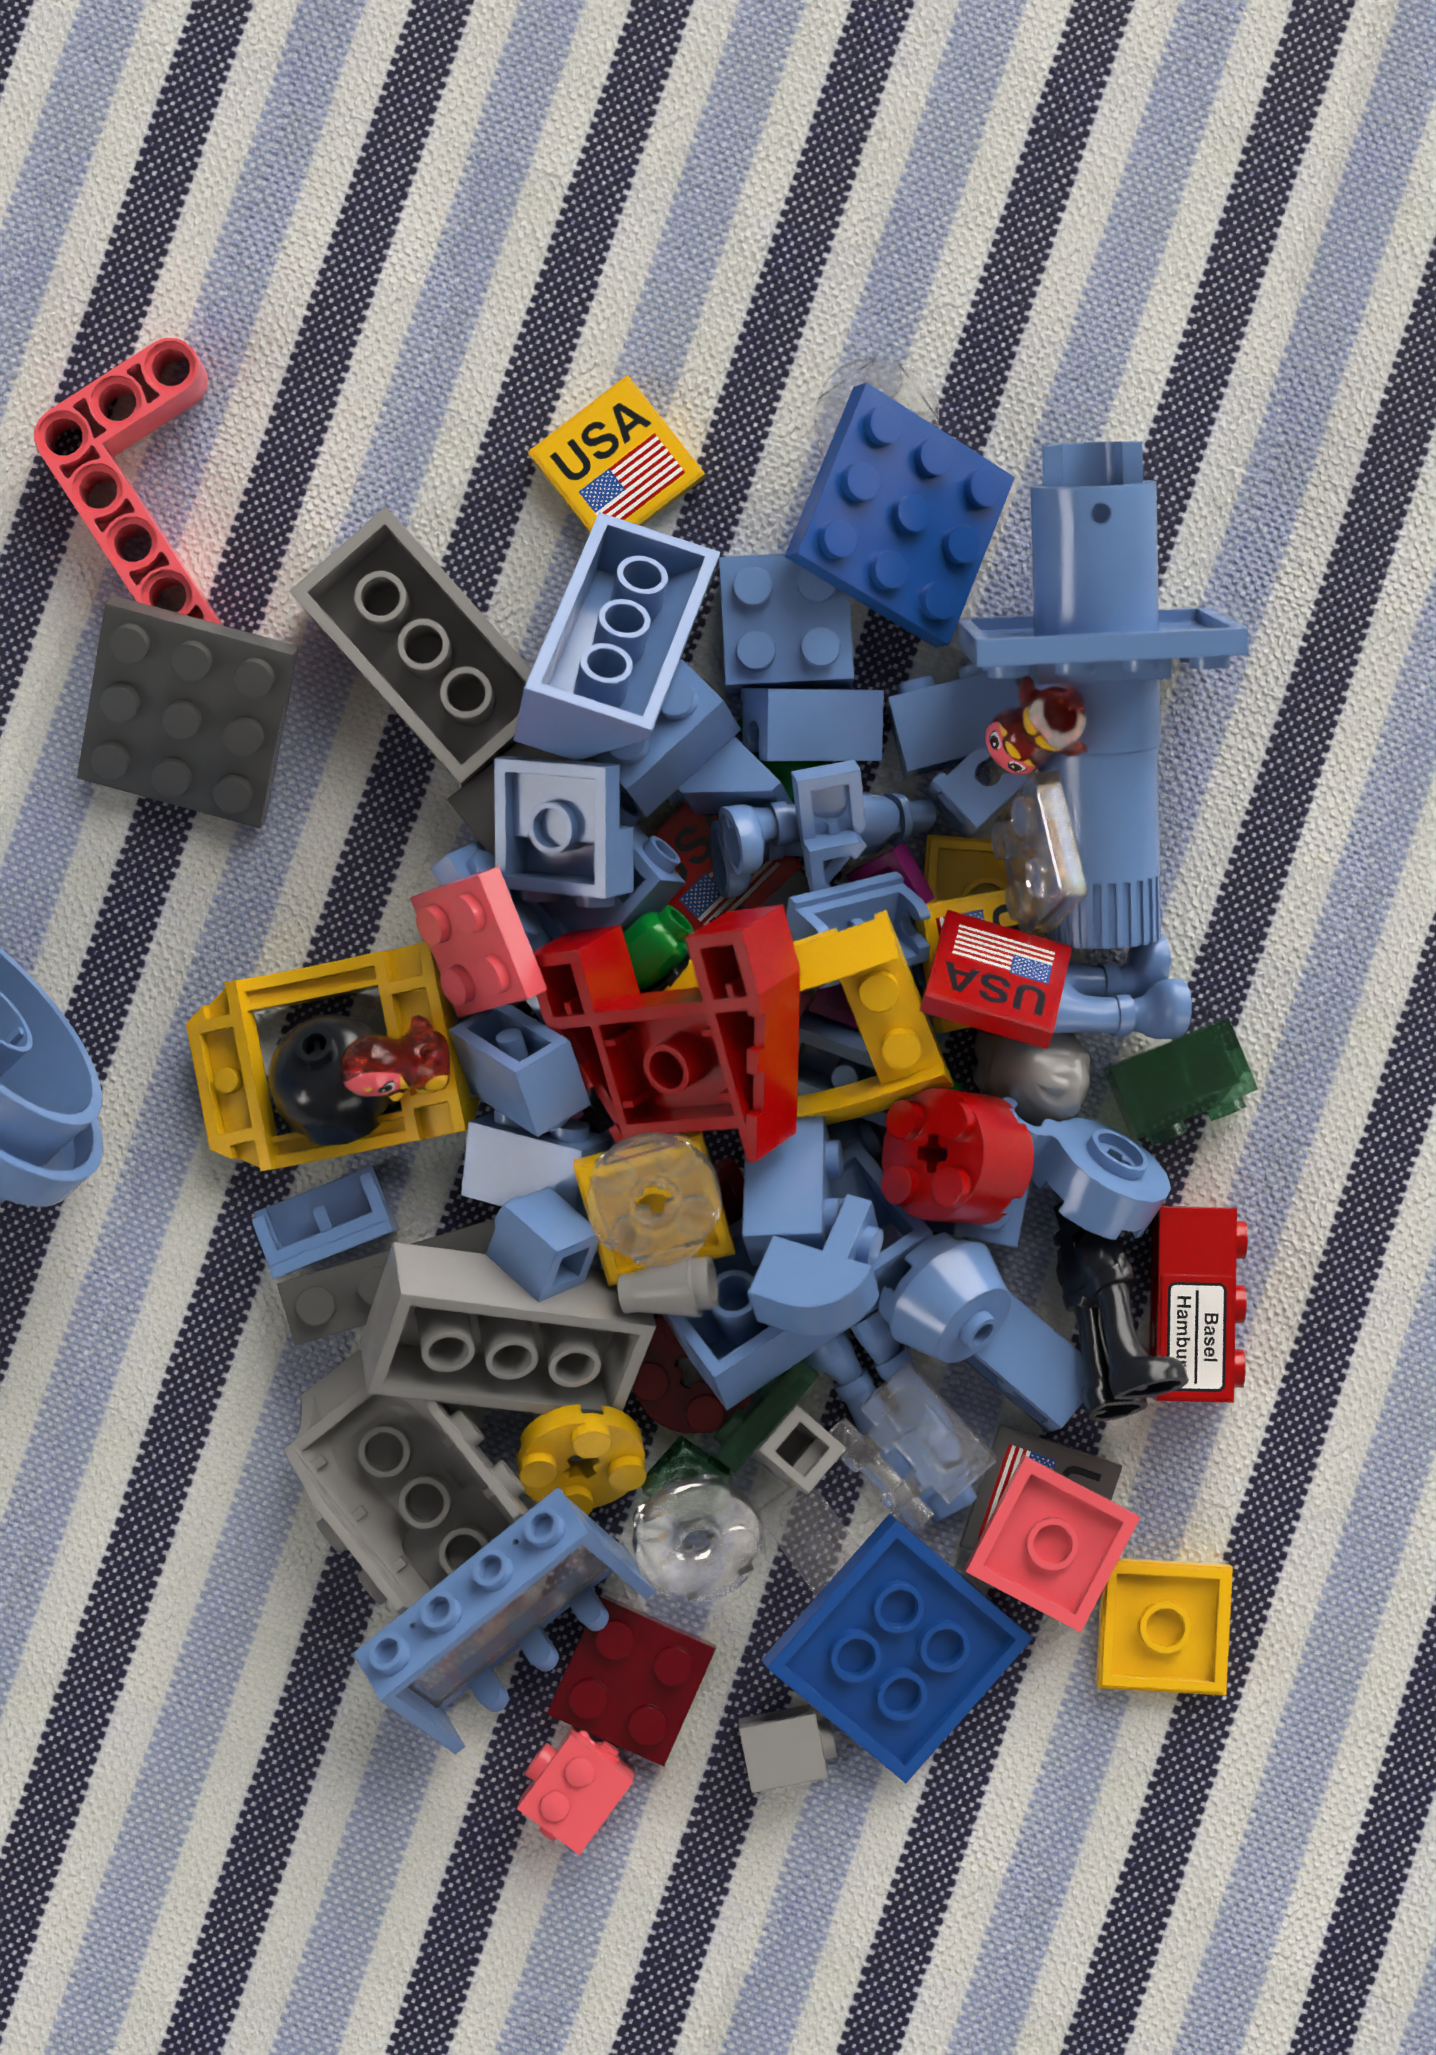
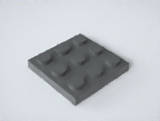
M112 595L104 606L77 778L260 829L267 818L299 646Z

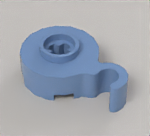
M1004 1097V1100L1011 1106L1017 1107L1018 1103L1013 1098ZM1010 1109L1018 1123L1026 1124L1032 1137L1034 1164L1031 1178L1039 1190L1049 1184L1052 1190L1064 1200V1203L1058 1210L1063 1216L1085 1230L1107 1239L1116 1240L1122 1230L1131 1231L1136 1239L1142 1236L1171 1190L1167 1173L1154 1156L1124 1133L1095 1120L1075 1117L1058 1122L1052 1119H1044L1040 1126H1033L1023 1121L1016 1114L1015 1109Z

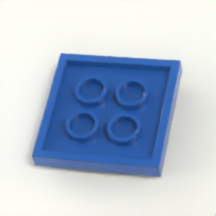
M865 382L854 386L784 557L933 647L947 646L951 642L1015 477Z
M889 1513L761 1660L772 1673L904 1783H907L1031 1642L1033 1637Z

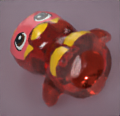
M1025 676L1019 684V701L1021 706L1010 707L997 714L991 720L985 732V742L990 756L1001 768L1011 774L1024 775L1039 769L1055 751L1070 757L1083 755L1088 751L1086 744L1079 741V737L1086 724L1084 697L1080 691L1073 687L1051 686L1041 690L1036 689L1033 679L1030 676Z
M415 1015L411 1018L410 1028L399 1039L383 1035L359 1037L345 1048L340 1059V1073L343 1083L347 1089L356 1095L365 1097L387 1096L393 1101H399L404 1093L408 1092L411 1088H414L423 1095L435 1093L438 1090L444 1089L449 1082L450 1054L447 1040L442 1033L436 1031L432 1024L421 1015Z

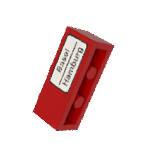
M1161 1206L1151 1221L1149 1354L1178 1359L1185 1366L1189 1379L1188 1383L1180 1389L1150 1397L1156 1401L1234 1403V1388L1244 1387L1246 1374L1245 1353L1243 1349H1235V1323L1245 1322L1247 1296L1245 1285H1236V1259L1246 1258L1248 1231L1246 1221H1237V1208Z

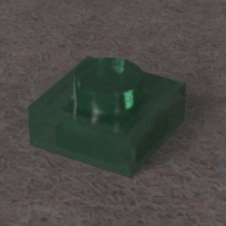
M680 1435L646 1473V1480L641 1487L644 1495L693 1526L733 1481L728 1466Z

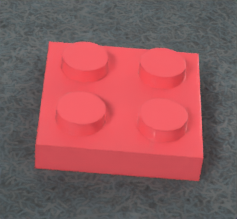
M499 866L410 897L416 912L417 928L422 938L430 947L441 975L440 983L443 993L452 1003L458 1018L522 1001L548 990Z
M1023 1454L964 1570L968 1574L1065 1625L1082 1632L1140 1516Z

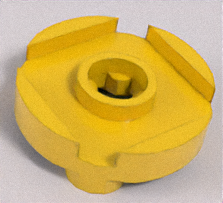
M575 1404L558 1407L537 1417L521 1434V1448L518 1454L516 1453L517 1474L525 1488L524 1492L531 1499L539 1503L559 1487L568 1499L585 1514L589 1515L593 1508L611 1503L627 1492L639 1488L646 1480L644 1445L637 1423L623 1411L601 1405L603 1414L593 1412L582 1413L581 1405ZM578 1455L585 1460L571 1461L569 1458Z

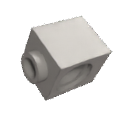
M811 1704L739 1718V1732L752 1793L828 1778L825 1759L837 1757L831 1722L829 1719L817 1721L815 1708Z

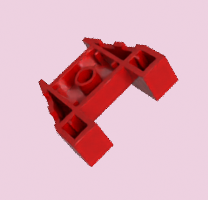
M783 905L728 911L686 936V943L699 986L695 988L640 993L621 925L569 931L533 952L548 989L536 995L542 1017L548 1028L563 1035V1037L570 1041L574 1055L580 1064L578 1067L586 1091L592 1087L594 1088L615 1124L608 1128V1131L618 1148L675 1133L738 1128L747 1163L757 1162L797 1133L800 966Z

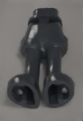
M1063 1200L1054 1207L1060 1229L1053 1236L1054 1246H1060L1057 1250L1056 1274L1059 1285L1062 1287V1299L1065 1309L1068 1312H1074L1077 1321L1084 1368L1082 1397L1087 1417L1093 1421H1109L1127 1417L1145 1409L1148 1406L1147 1397L1166 1394L1185 1386L1189 1381L1185 1366L1178 1359L1168 1356H1152L1142 1347L1135 1331L1131 1312L1130 1290L1135 1284V1275L1119 1238L1112 1240L1089 1232L1063 1216L1058 1211L1064 1203Z

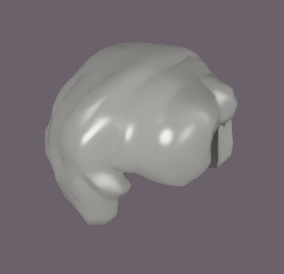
M984 1030L977 1031L974 1052L978 1064L972 1072L973 1081L982 1094L1002 1099L1004 1097L1013 1098L1018 1103L1015 1108L1016 1114L1023 1121L1033 1126H1040L1044 1119H1052L1058 1122L1068 1120L1080 1111V1106L1085 1100L1090 1086V1057L1074 1033H1053L1048 1049H1044Z

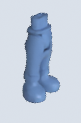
M863 793L866 829L861 834V837L867 847L859 856L878 853L888 842L892 847H896L904 842L907 844L911 835L927 833L936 821L934 801L931 798L908 801L904 794L897 793L876 795ZM777 801L767 802L765 807H752L743 804L721 807L718 812L719 820L713 821L711 824L710 858L712 872L717 889L725 899L741 896L748 890L751 874L760 870L763 860L769 862L783 859L784 856L803 857L795 804Z
M1161 934V939L1157 940V942L1130 947L1125 964L1119 967L1115 963H1099L1094 966L1069 962L1054 1033L1096 1032L1109 1033L1112 1037H1126L1134 1031L1142 1033L1147 1037L1161 1040L1182 1037L1190 1025L1192 1012L1191 994L1187 983L1183 979H1168L1171 967V953L1166 937Z
M879 1308L850 1327V1329L873 1359V1366L880 1378L885 1381L898 1406L897 1410L893 1411L889 1408L873 1384L874 1380L867 1368H862L855 1354L853 1343L846 1331L800 1361L801 1365L813 1372H824L837 1382L834 1386L835 1391L841 1401H845L859 1433L877 1461L891 1477L905 1489L910 1490L908 1496L912 1503L922 1502L933 1522L947 1518L977 1499V1495L965 1477L970 1469L966 1461L962 1460L958 1437L945 1407L932 1385L914 1364V1358L907 1346H899V1342L893 1338L890 1325L880 1315Z

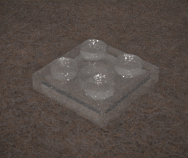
M1059 771L1033 773L994 821L992 846L997 859L1004 862L1008 880L1005 895L1006 907L1010 918L1018 922L1019 931L1046 938L1088 894Z

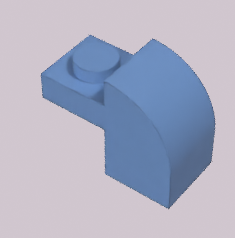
M850 1194L846 1195L823 1251L773 1235L748 1291L758 1322L800 1335L824 1336L843 1331L859 1322L868 1314L880 1296L872 1266L879 1256L883 1242V1230L878 1228L872 1201Z

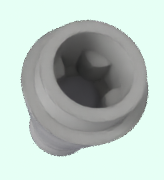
M692 1251L639 1271L618 1276V1297L624 1314L643 1312L702 1317L704 1310L716 1309L718 1307V1280L715 1265L710 1256L697 1257Z

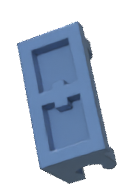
M740 688V701H743V745L751 753L759 752V760L882 761L884 690Z
M987 747L973 751L947 776L941 771L931 781L925 793L928 798L934 801L935 806L964 837L968 838L977 833L1014 799L1030 780L1025 774L1016 775L1006 772L1000 776L996 784L988 786L990 783L988 774L982 773L976 778V775L979 774L984 766L983 762H986L990 756Z
M895 871L789 897L786 917L792 940L797 941L836 927L838 931L873 920L874 914L887 910L907 964L910 966L928 961L930 951L929 943L921 933H917L913 929L910 914L917 921L930 919L931 914L925 902L903 883L904 877ZM836 980L818 987L822 989L841 984V982Z
M374 1165L254 1212L255 1218L252 1219L256 1235L273 1279L285 1276L399 1230Z
M1009 1292L1011 1306L1002 1327L982 1349L963 1361L1049 1433L1063 1428L1083 1403L1084 1368L1082 1354Z

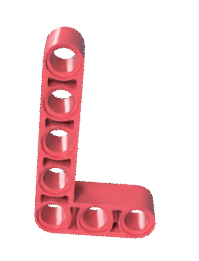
M163 338L153 342L48 410L36 424L34 442L38 452L136 602L157 607L158 598L166 588L181 586L186 590V602L184 607L177 613L223 625L114 458V456L195 405L206 392L208 374L196 352L180 339ZM174 361L190 363L189 374L182 383L175 386L161 384L162 371L169 363ZM122 395L136 397V407L128 418L121 421L108 419V408L115 398ZM69 429L81 430L82 443L80 447L72 454L57 455L55 452L57 438ZM104 481L116 483L117 495L109 506L102 509L90 507L89 495L97 484ZM136 534L150 535L152 547L149 554L137 562L126 561L123 556V548L126 541Z

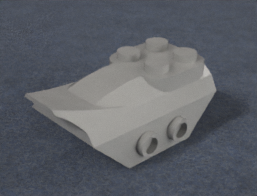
M361 1350L352 1354L300 1396L301 1421L296 1440L283 1450L313 1505L323 1517L317 1522L319 1530L337 1552L342 1553L348 1549L363 1568L357 1574L358 1579L378 1604L382 1605L388 1600L401 1615L529 1511L518 1497L525 1491L523 1484L502 1459L495 1465L491 1463L478 1446L485 1439L483 1433L462 1408L453 1414L444 1402L368 1394Z

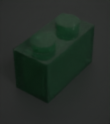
M1229 1018L1218 1020L1184 1034L1180 1038L1172 1039L1102 1068L1131 1138H1141L1148 1135L1152 1145L1187 1132L1188 1130L1183 1120L1207 1111L1210 1120L1214 1121L1246 1108L1243 1096L1259 1090Z

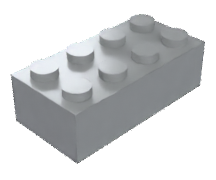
M387 506L289 591L306 613L462 787L494 762V758L501 757L519 743L514 741L524 687L532 669Z
M393 1242L360 1340L367 1393L544 1414L565 1405L575 1404L581 1405L582 1413L593 1412L603 1414L601 1405L623 1411L655 1331L656 1324L653 1313H623L618 1297V1286H608L604 1270L589 1268L583 1284L538 1302L486 1254Z

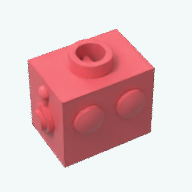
M572 1726L556 1749L546 1742L527 1767L524 1775L530 1778L532 1782L521 1795L517 1809L540 1826L539 1831L549 1840H560L580 1855L634 1782L635 1769L620 1759L618 1756L619 1750L607 1741H603V1743L596 1741L586 1731Z

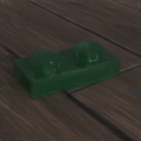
M801 1360L757 1391L762 1396L745 1415L736 1408L714 1433L712 1438L720 1445L712 1453V1456L728 1470L736 1473L820 1374L804 1360Z

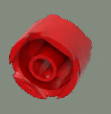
M929 1088L915 1093L907 1100H897L891 1105L886 1115L887 1130L882 1148V1168L884 1174L881 1181L882 1193L889 1203L899 1205L905 1212L919 1219L972 1225H986L997 1222L1008 1214L1001 1212L1011 1203L1013 1198L1021 1199L1029 1186L1034 1164V1150L1030 1132L1026 1124L1018 1123V1120L1010 1110L1015 1109L1006 1100L992 1095L943 1088Z

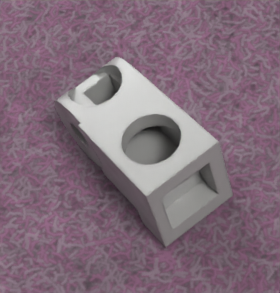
M796 1405L782 1411L768 1431L749 1451L761 1465L789 1487L796 1485L802 1492L808 1494L847 1448Z

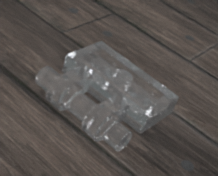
M909 1361L860 1403V1410L875 1426L861 1435L847 1418H843L829 1431L833 1437L847 1448L840 1456L844 1464L853 1473L860 1470L882 1494L879 1501L893 1516L900 1513L914 1530L922 1527L934 1513L919 1497L928 1487L932 1486L950 1504L997 1462L993 1451ZM890 1443L914 1467V1469L902 1477L879 1454Z

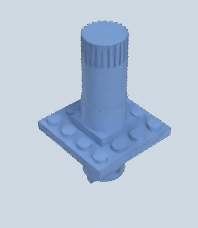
M1103 441L1042 445L1043 484L1030 486L1033 615L960 618L955 629L956 644L976 667H982V671H988L989 678H1018L1029 675L1035 681L1036 730L1038 731L1036 737L1041 735L1049 746L1055 749H1062L1059 751H1049L1042 749L1037 744V750L1040 751L1044 937L1072 946L1075 949H1110L1147 945L1161 939L1158 747L1161 746L1160 679H1172L1171 659L1180 658V662L1189 663V668L1221 669L1230 667V656L1249 655L1248 628L1208 607L1159 609L1156 481L1143 480V441Z

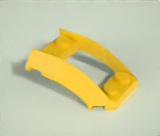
M887 910L874 914L873 920L838 931L836 927L793 941L800 966V991L840 980L877 1073V1076L855 1083L797 1096V1118L824 1116L826 1125L889 1109L897 1100H907L910 1096L925 1089H948L954 1087L927 1013L920 1012L922 1000ZM691 959L688 966L671 987L668 985L664 991L699 987Z
M422 941L393 950L379 951L315 966L224 982L225 988L209 1005H203L186 1023L209 1149L230 1159H241L259 1167L260 1172L468 1131V1122L474 1120L480 1099L478 1097H470L468 1083L449 1030L456 1026L453 1006L443 993L440 983L441 975L428 943ZM379 989L391 1056L395 1062V1073L400 1074L409 1087L407 1089H398V1093H403L400 1099L402 1111L380 1115L377 1118L380 1125L373 1132L348 1144L321 1146L311 1143L306 1135L297 1132L277 1136L254 1013ZM441 1075L448 1076L447 1083L443 1089L428 1090L435 1091L433 1093L423 1095L413 1088L416 1085H423L425 1089V1085L432 1078Z

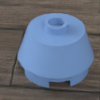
M947 1232L930 1237L908 1253L904 1259L912 1266L911 1269L900 1280L895 1291L884 1286L880 1295L879 1312L882 1318L890 1325L893 1338L899 1343L945 1363L960 1362L982 1349L1000 1330L1011 1306L1010 1294L989 1249L982 1243L971 1242L966 1236L961 1240H954Z

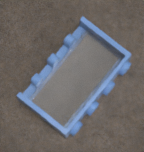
M557 1487L353 1654L382 1703L456 1755L466 1746L444 1711L445 1707L471 1688L478 1702L489 1711L499 1712L503 1710L508 1703L509 1695L494 1668L520 1647L528 1661L540 1671L547 1672L552 1670L558 1663L559 1654L543 1628L569 1607H571L578 1620L592 1631L603 1629L609 1620V1614L593 1590V1587L612 1572L616 1573L646 1600L656 1591L623 1542L619 1544Z

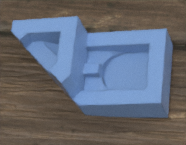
M855 760L791 771L799 836L810 892L829 888V883L849 858L857 859L867 847L861 837V834L866 829L861 770Z

